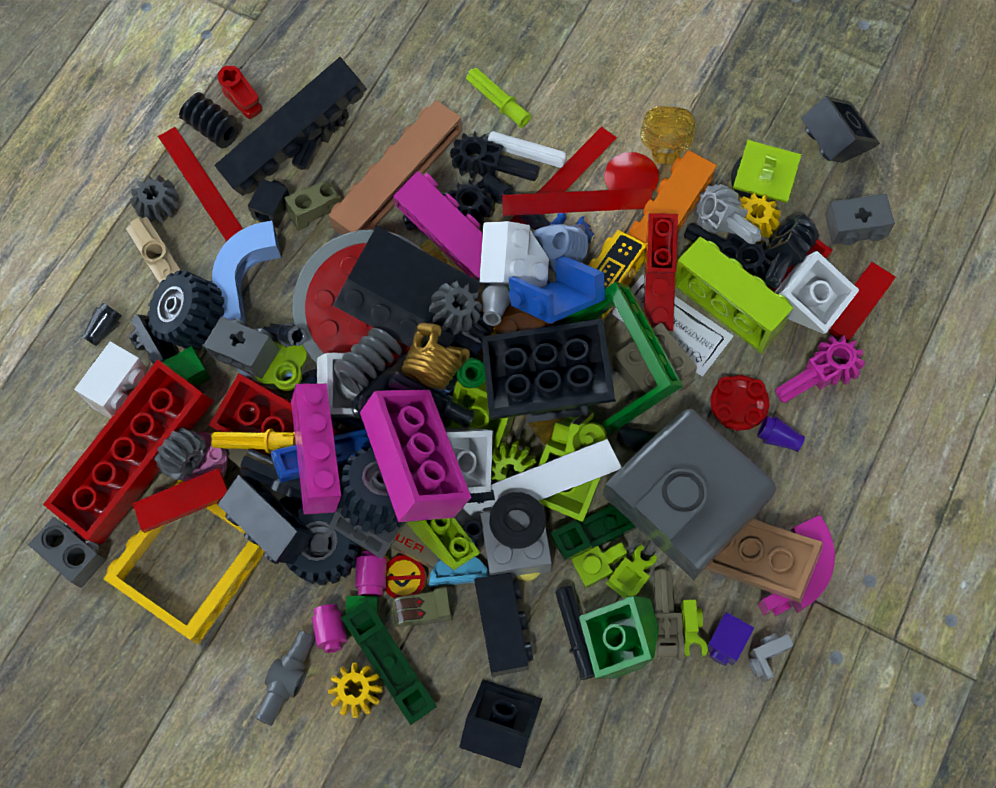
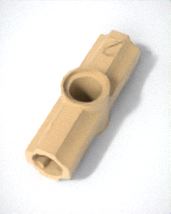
M138 217L130 222L126 230L159 283L162 280H166L167 275L170 273L174 274L175 271L180 270L147 217ZM161 254L159 258L153 259L156 255Z

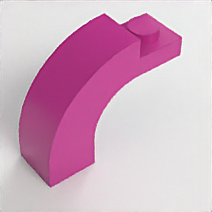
M821 515L794 527L790 531L821 541L824 546L801 603L772 594L762 599L758 604L763 615L773 612L774 616H778L792 608L789 603H792L796 613H799L811 605L826 589L834 570L835 549L831 534Z

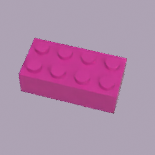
M417 171L393 196V204L466 275L478 280L480 278L483 233L478 229L480 224L470 214L464 216L458 210L460 205L448 193L445 196L437 190L438 183L428 173L422 175Z
M430 390L375 391L361 410L360 415L398 522L454 518L471 499V495Z

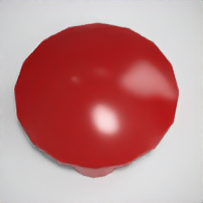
M625 152L615 156L608 162L604 171V181L608 190L652 188L653 192L658 186L659 174L654 162L646 155L637 152Z
M744 375L721 378L713 389L710 398L711 411L716 420L726 428L736 431L750 430L758 426L767 416L770 406L769 396L765 390L764 383L761 380Z

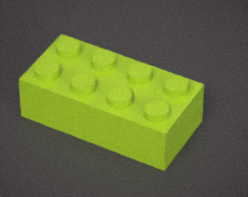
M700 236L678 259L675 287L760 354L783 331L794 308L790 305L788 299L770 290L761 278L752 276L745 271L737 260L728 258L720 252L719 247L715 243L706 241Z

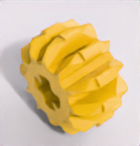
M755 192L751 195L750 199L743 196L740 199L741 206L748 210L745 219L758 227L763 237L769 239L773 231L777 230L780 224L779 218L781 214L780 210L775 209L776 201L767 202V195L759 199Z
M352 663L351 673L342 666L340 667V672L343 677L341 679L337 676L331 677V681L337 684L338 687L329 688L328 694L337 696L332 700L331 705L334 708L342 705L340 708L341 715L346 716L351 709L352 717L358 719L360 708H362L366 715L371 714V709L367 704L371 702L374 705H379L380 701L373 694L382 693L383 688L378 685H372L378 682L380 677L378 674L369 676L371 668L368 665H365L360 673L357 663ZM356 684L358 687L363 686V689H359L361 695L357 698L352 694L348 695V692H352L350 686Z

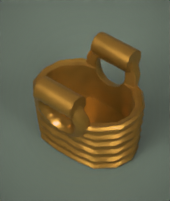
M423 322L417 327L418 331L414 336L413 344L410 346L411 349L408 351L406 361H404L402 366V372L427 387L444 390L456 374V371H459V368L468 360L470 352L468 349L449 346L446 349L437 344L438 336L441 334V327L436 324ZM423 336L430 337L427 345L422 348L421 340Z

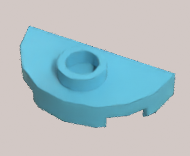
M476 557L455 571L440 560L435 569L430 573L429 587L474 583V579L490 576L487 567Z

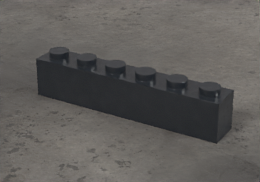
M339 57L214 166L236 192L242 196L252 193L257 189L262 179L273 175L279 169L280 164L287 158L294 157L305 142L315 139L326 124L337 120L348 105L358 102L363 97L367 88L345 61Z

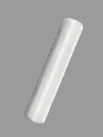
M492 131L488 137V141L504 146L503 151L559 168L563 167L566 161V153L560 150Z

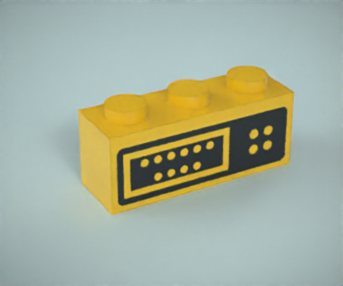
M617 230L612 238L608 237L602 246L601 254L597 259H592L588 266L604 272L605 289L614 282L629 285L645 263L646 243ZM613 307L601 316H599L597 319H603L604 322V320L609 315Z

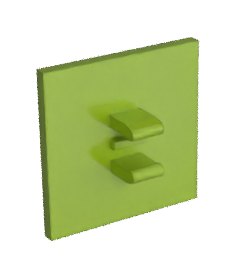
M747 140L733 189L751 194L755 192L756 195L762 197L767 195L769 199L788 203L802 154Z

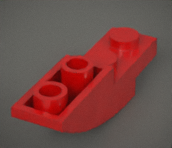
M648 213L643 293L644 314L652 328L662 323L668 331H673L678 214Z

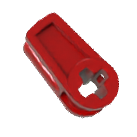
M232 65L222 67L217 77L222 86L224 96L247 119H252L261 113L263 109L259 103V97L240 69Z

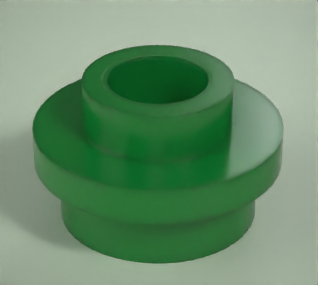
M468 358L463 366L459 368V371H456L458 382L463 387L469 389L482 385L485 381L484 364L476 358ZM468 368H472L475 372L473 379H469L466 376Z

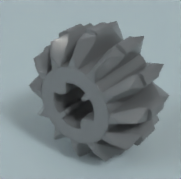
M148 175L146 182L138 181L137 185L139 188L131 189L133 198L130 200L136 214L141 218L147 217L150 222L157 218L162 223L163 216L172 217L171 210L179 209L177 203L179 194L177 190L174 189L175 187L169 179L164 180L160 175L154 180Z
M458 281L453 282L451 286L445 283L441 285L439 291L434 292L431 301L433 303L429 307V312L436 314L433 317V323L441 322L443 324L442 331H446L450 327L454 335L458 334L460 330L467 332L480 319L479 312L482 309V304L476 302L478 293L471 294L468 292L469 284L460 288Z
M182 427L177 432L173 431L170 437L164 439L162 446L157 449L159 453L154 459L157 462L156 466L167 477L170 476L172 479L182 480L186 476H190L193 470L197 469L200 462L204 460L203 455L208 449L205 446L206 442L198 433Z

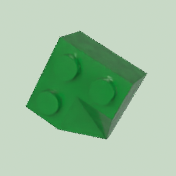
M631 596L579 616L595 678L615 679L641 670L654 659L659 627L650 598Z

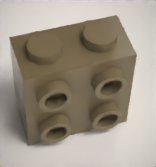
M660 323L652 329L683 384V387L680 388L682 391L695 381L694 376L697 366L664 325ZM634 341L614 354L613 367L638 398L658 386ZM671 395L657 403L656 406L659 407L671 398Z

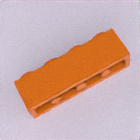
M687 150L682 159L678 157L671 168V176L669 179L664 178L661 181L656 192L658 193L654 201L650 199L647 202L642 213L644 215L640 222L636 220L633 223L628 235L646 243L648 213L678 214V234L696 207V203L699 202L700 193H704L707 186L714 179L717 165Z

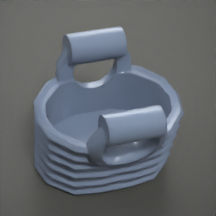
M583 224L544 226L536 229L533 233L549 258L548 267L553 269L555 273V259L566 256L581 263L587 255L588 239Z

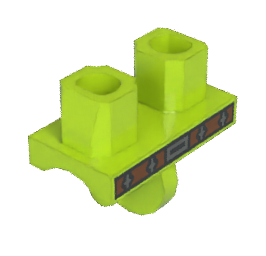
M587 411L588 415L563 418L562 421L558 420L554 425L552 440L566 444L565 453L569 454L578 451L583 446L588 447L606 440L607 433L603 426L595 422L589 423L594 417V412Z

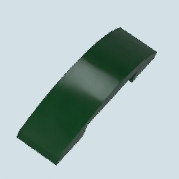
M611 505L585 518L583 522L575 520L550 532V535L562 558L566 561L596 546L605 545L633 531L637 527L614 505Z
M368 600L341 617L410 725L437 707Z

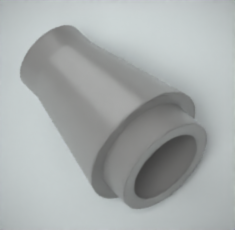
M491 284L482 292L483 320L488 325H498L511 302L509 291L504 285Z

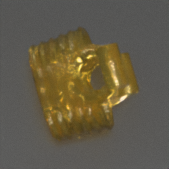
M656 106L646 112L640 136L643 144L652 150L654 163L673 165L680 153L692 145L696 127L694 115L687 109L669 106ZM660 149H671L674 153H658Z

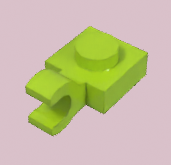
M622 542L604 553L601 552L599 546H596L571 559V562L586 589L611 576L613 572L610 565L627 557V551Z
M683 600L680 605V612L682 613L684 657L690 656L689 647L693 644L699 646L701 657H705L708 647L706 642L698 636V628L703 627L702 609L697 608L696 600Z

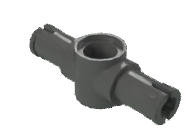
M299 631L287 656L283 655L281 660L276 659L272 663L265 678L266 691L268 693L255 716L257 720L272 726L284 701H288L290 696L295 697L299 693L306 678L305 665L303 663L315 642V638L310 634Z

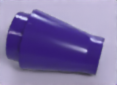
M766 416L757 434V437L762 439L764 444L787 448L796 452L801 449L805 440L804 435L799 434L776 416L774 418Z

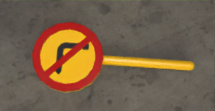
M385 555L384 557L387 558L385 589L387 594L394 599L421 594L427 578L422 563L406 555L396 556L391 560Z

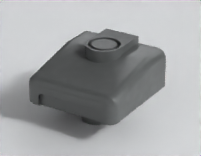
M686 409L671 420L604 485L602 495L688 576L695 580L769 503L775 494L776 486L768 475L697 412Z

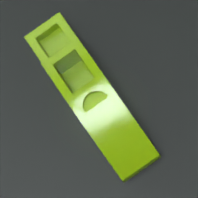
M455 518L407 522L420 540L454 571L480 554V551Z

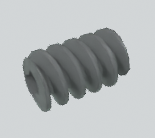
M372 328L368 332V336H363L359 344L352 346L351 352H346L343 355V360L335 362L334 370L345 388L355 394H360L356 384L367 387L369 383L365 376L367 375L369 378L375 379L377 373L374 367L379 371H384L386 367L382 360L392 363L394 358L391 352L395 355H400L402 349L397 341L387 332L378 328Z

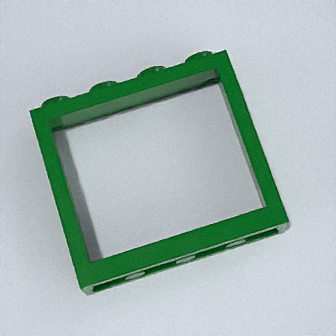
M614 282L605 289L604 301L571 314L560 321V324L563 325L595 320L616 306L658 385L602 422L600 425L605 429L607 436L683 387L629 285ZM587 406V411L592 412L590 406ZM595 416L593 417L592 420L589 421V423H590V422L598 423L597 420H596V418H595Z

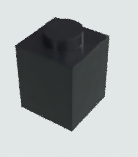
M262 179L248 204L252 218L260 222L272 221L274 227L278 228L287 212L285 197L290 196L287 187L279 181L273 180L270 182Z

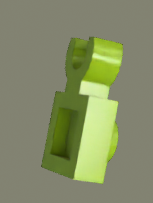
M643 545L638 546L631 555L632 562L625 557L605 583L624 599L638 594L650 577L643 570L649 569L657 560L655 554L648 561H644L640 557V553L644 549Z

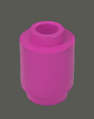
M364 551L362 556L356 558L355 588L358 589V596H383V589H386L387 558L383 557L381 559L370 551Z
M327 604L313 610L312 623L317 648L324 649L325 653H334L342 650V645L348 642L345 623L341 619L343 617L342 611H339L337 604Z

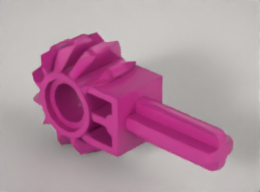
M845 335L841 336L839 341L833 336L829 337L827 343L821 342L818 345V352H815L813 358L809 359L804 372L775 389L777 398L782 403H787L814 385L819 390H822L830 384L836 385L839 379L844 385L849 384L851 378L857 379L859 377V370L865 365V361L860 359L864 354L863 350L854 349L857 344L856 340L850 344L846 343ZM832 357H840L845 364H837Z

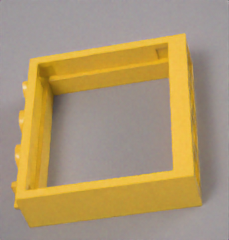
M178 480L176 484H173L170 487L183 483L184 481ZM218 504L205 508L242 534L245 533L240 526H236L226 519V512ZM165 525L146 533L140 530L139 533H135L130 537L126 544V550L122 555L110 563L107 568V574L103 579L183 636L199 645L264 556V550L259 545L248 541L189 623L185 625L123 581Z

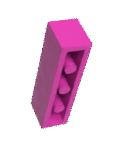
M327 383L295 384L291 406L304 514L335 513L341 498Z

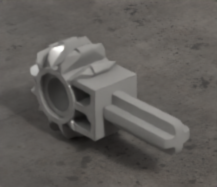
M722 184L707 186L706 191L700 193V200L696 203L698 207L694 215L698 217L697 224L708 232H729L739 235L749 244H755L756 241H760L762 238L761 230L745 219L748 210L743 208L741 202L737 200L738 193Z

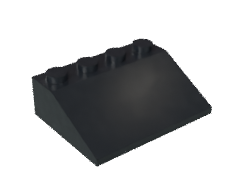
M376 225L333 306L374 328L387 332L394 339L409 347L413 344V339L420 323L439 325L441 327V334L438 336L437 344L447 349L451 346L456 334H453L450 327L446 331H442L443 324L441 322L433 323V317L436 314L429 312V307L433 303L431 301L434 292L439 291L441 285L445 283L451 286L453 282L458 281L460 288L469 284L468 292L471 294L477 293L482 283ZM423 336L421 340L422 348L427 345L430 337Z
M603 319L481 337L490 420L616 402Z

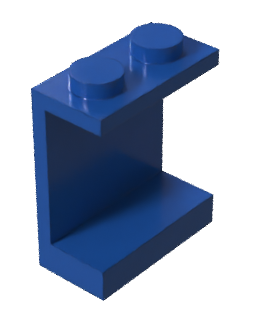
M566 256L555 259L556 281L540 288L515 276L509 277V299L511 306L549 324L605 300L604 272Z

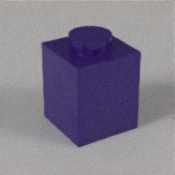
M726 612L707 644L708 652H710L709 657L724 666L727 663L734 665L749 640L754 627Z

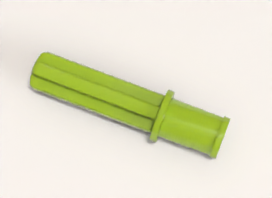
M478 68L468 71L466 80L497 106L499 113L502 115L506 114L519 128H523L529 123L532 117L531 114L516 103L514 96H508Z

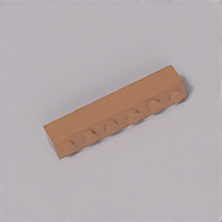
M437 100L429 107H425L417 121L412 126L406 127L401 138L386 149L377 164H372L366 176L350 188L348 195L343 201L333 206L329 215L333 229L341 235L360 230H374L376 225L394 208L393 196L417 171L423 175L463 132L461 117Z

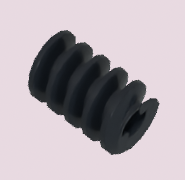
M197 92L193 94L180 109L179 118L200 132L201 135L207 137L209 141L215 143L219 148H227L236 140L238 135L236 117L229 115L228 111L224 109L221 110L220 105L213 104V101L210 98H206L203 93Z

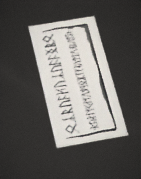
M642 274L631 290L644 312V275ZM674 296L673 331L668 332L697 366L696 373L703 377L733 338V335ZM615 308L611 314L624 322L617 308Z

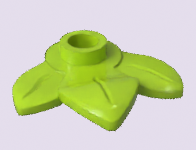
M274 342L279 348L278 353L263 378L254 377L262 384H275L277 388L283 391L293 390L295 384H300L302 380L301 368L307 361V351L303 345H293L286 348ZM291 373V379L284 381V376Z

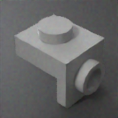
M777 633L769 635L760 640L762 646L753 649L749 653L751 659L748 660L751 671L756 678L760 677L763 683L774 677L766 660L786 652L794 646L788 634L780 638Z

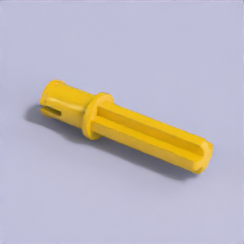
M268 429L265 433L214 432L211 436L213 448L265 449L267 453H272V450L296 445L295 432H275L273 429Z

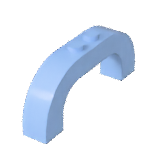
M272 221L246 227L233 235L219 251L213 266L212 282L221 289V296L224 297V304L222 306L224 308V315L222 317L231 321L237 318L246 323L241 292L244 275L251 267L260 262L281 258L278 235ZM237 369L241 374L249 376L256 380L254 375ZM286 374L284 376V381H288L289 379H291L292 374ZM263 384L268 388L279 389L275 384Z

